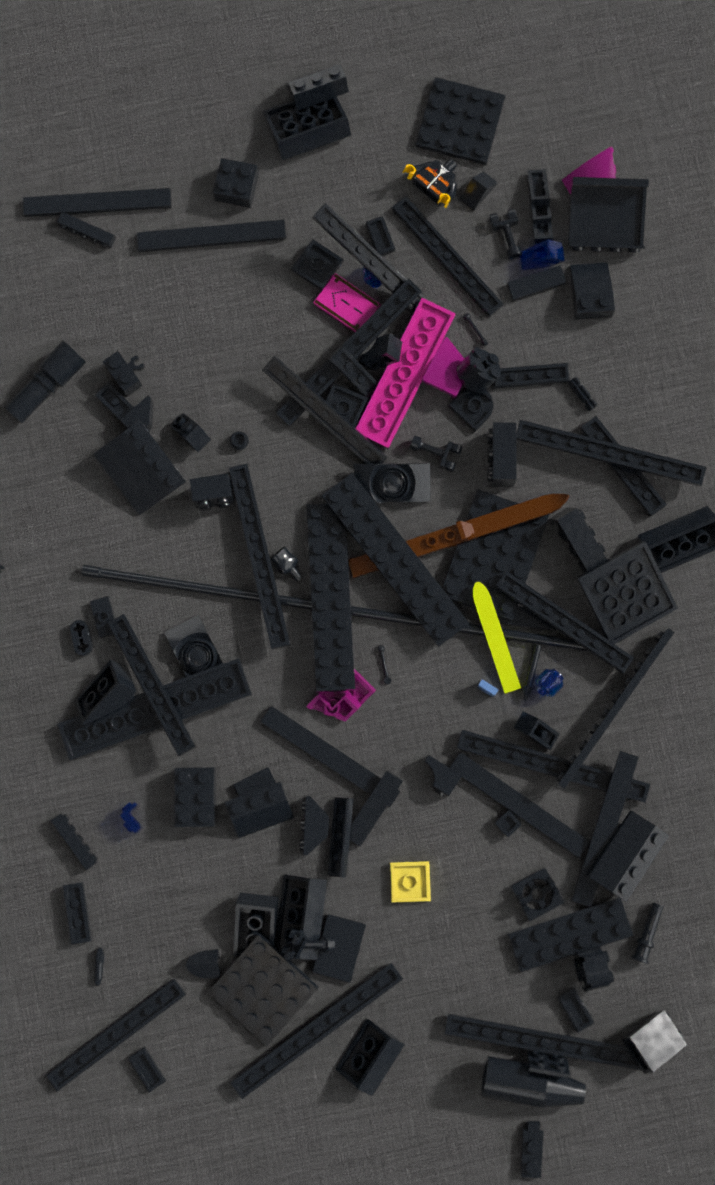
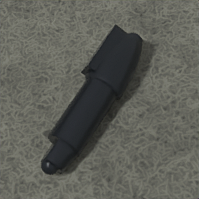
M98 948L95 956L94 982L96 986H99L102 980L103 948Z

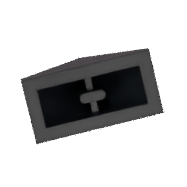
M483 171L472 178L460 200L474 211L498 182Z

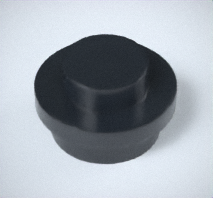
M237 431L231 435L230 444L234 449L243 450L248 446L249 439L246 433Z

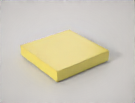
M429 861L390 863L391 903L431 901Z

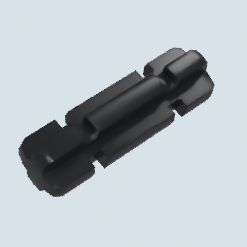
M574 377L569 381V386L575 390V394L582 403H585L588 411L597 407L596 401L591 399L592 396L580 384V380Z

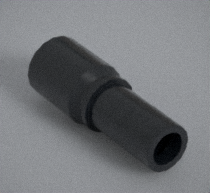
M62 340L39 364L40 370L37 373H33L35 376L14 396L5 408L23 423L52 392H56L55 389L57 387H63L84 366L86 361Z

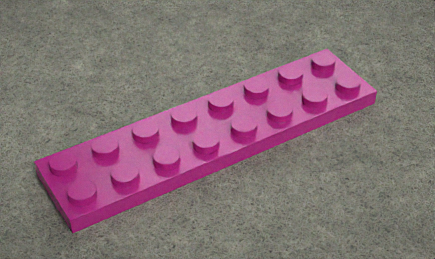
M421 298L401 338L400 361L387 366L356 427L367 439L389 449L431 361L456 316L455 313Z

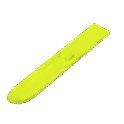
M476 582L473 587L474 603L504 693L521 689L492 598L487 588L482 583Z

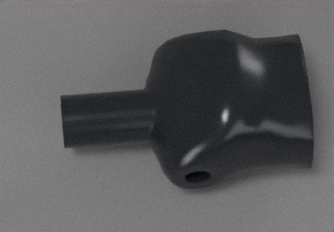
M285 546L270 558L281 574L290 573L296 581L302 578V575L295 568L298 559Z

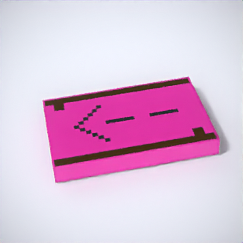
M336 273L314 301L315 306L353 332H356L381 307L380 303Z

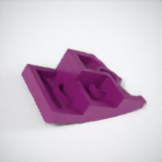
M609 147L562 179L570 195L573 177L616 178L613 147Z
M445 337L431 361L422 382L456 398L462 385L465 383L463 379L460 381L457 375V366L464 357L449 338Z
M354 669V691L320 692L306 707L346 722L376 689Z

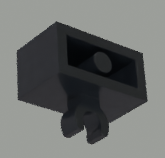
M116 351L102 362L128 397L142 387L140 380L134 372L143 370L145 366L143 363L138 366L135 365V362L139 360L137 355L133 356L130 363L127 364L121 354Z

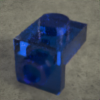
M130 802L123 807V813L120 815L125 821L123 825L130 833L133 831L134 833H139L143 829V826L131 814L140 806L136 802L133 804Z

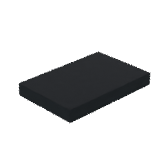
M328 914L322 937H333L335 947L330 953L318 950L313 972L351 983L366 924Z

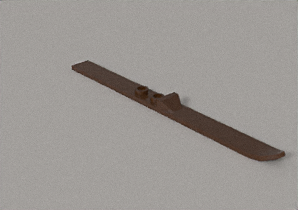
M543 495L465 522L458 521L455 525L407 540L406 543L417 557H421L551 514L559 510L566 503L569 495ZM366 554L348 560L353 578L378 571Z

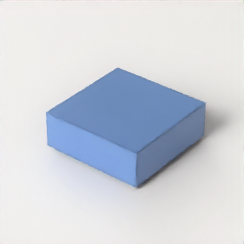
M483 679L477 686L491 697H494L498 692L497 688Z

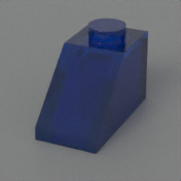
M546 240L522 251V256L520 257L522 270L552 267L565 261L562 243Z

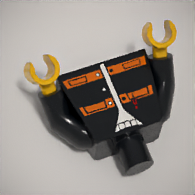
M449 159L444 165L438 160L415 166L408 164L402 171V173L407 172L409 174L407 176L408 179L413 177V185L438 206L443 202L445 204L444 208H447L449 202L455 198L457 183L455 182L456 175L453 173V170L457 167V164L452 159Z

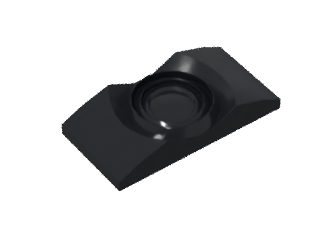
M430 463L354 464V476L375 503L431 501Z
M199 615L164 632L186 677L224 664Z

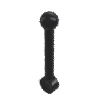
M465 313L463 316L464 320L469 322L481 339L484 346L488 345L487 340L470 319V314Z
M379 645L377 650L381 655L385 675L384 683L390 684L391 678L388 675L384 656L385 647Z

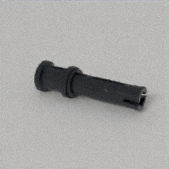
M652 902L642 936L636 941L638 945L635 954L631 956L632 959L645 964L649 963L648 957L651 948H654L652 941L664 906ZM656 915L651 931H649L653 916Z

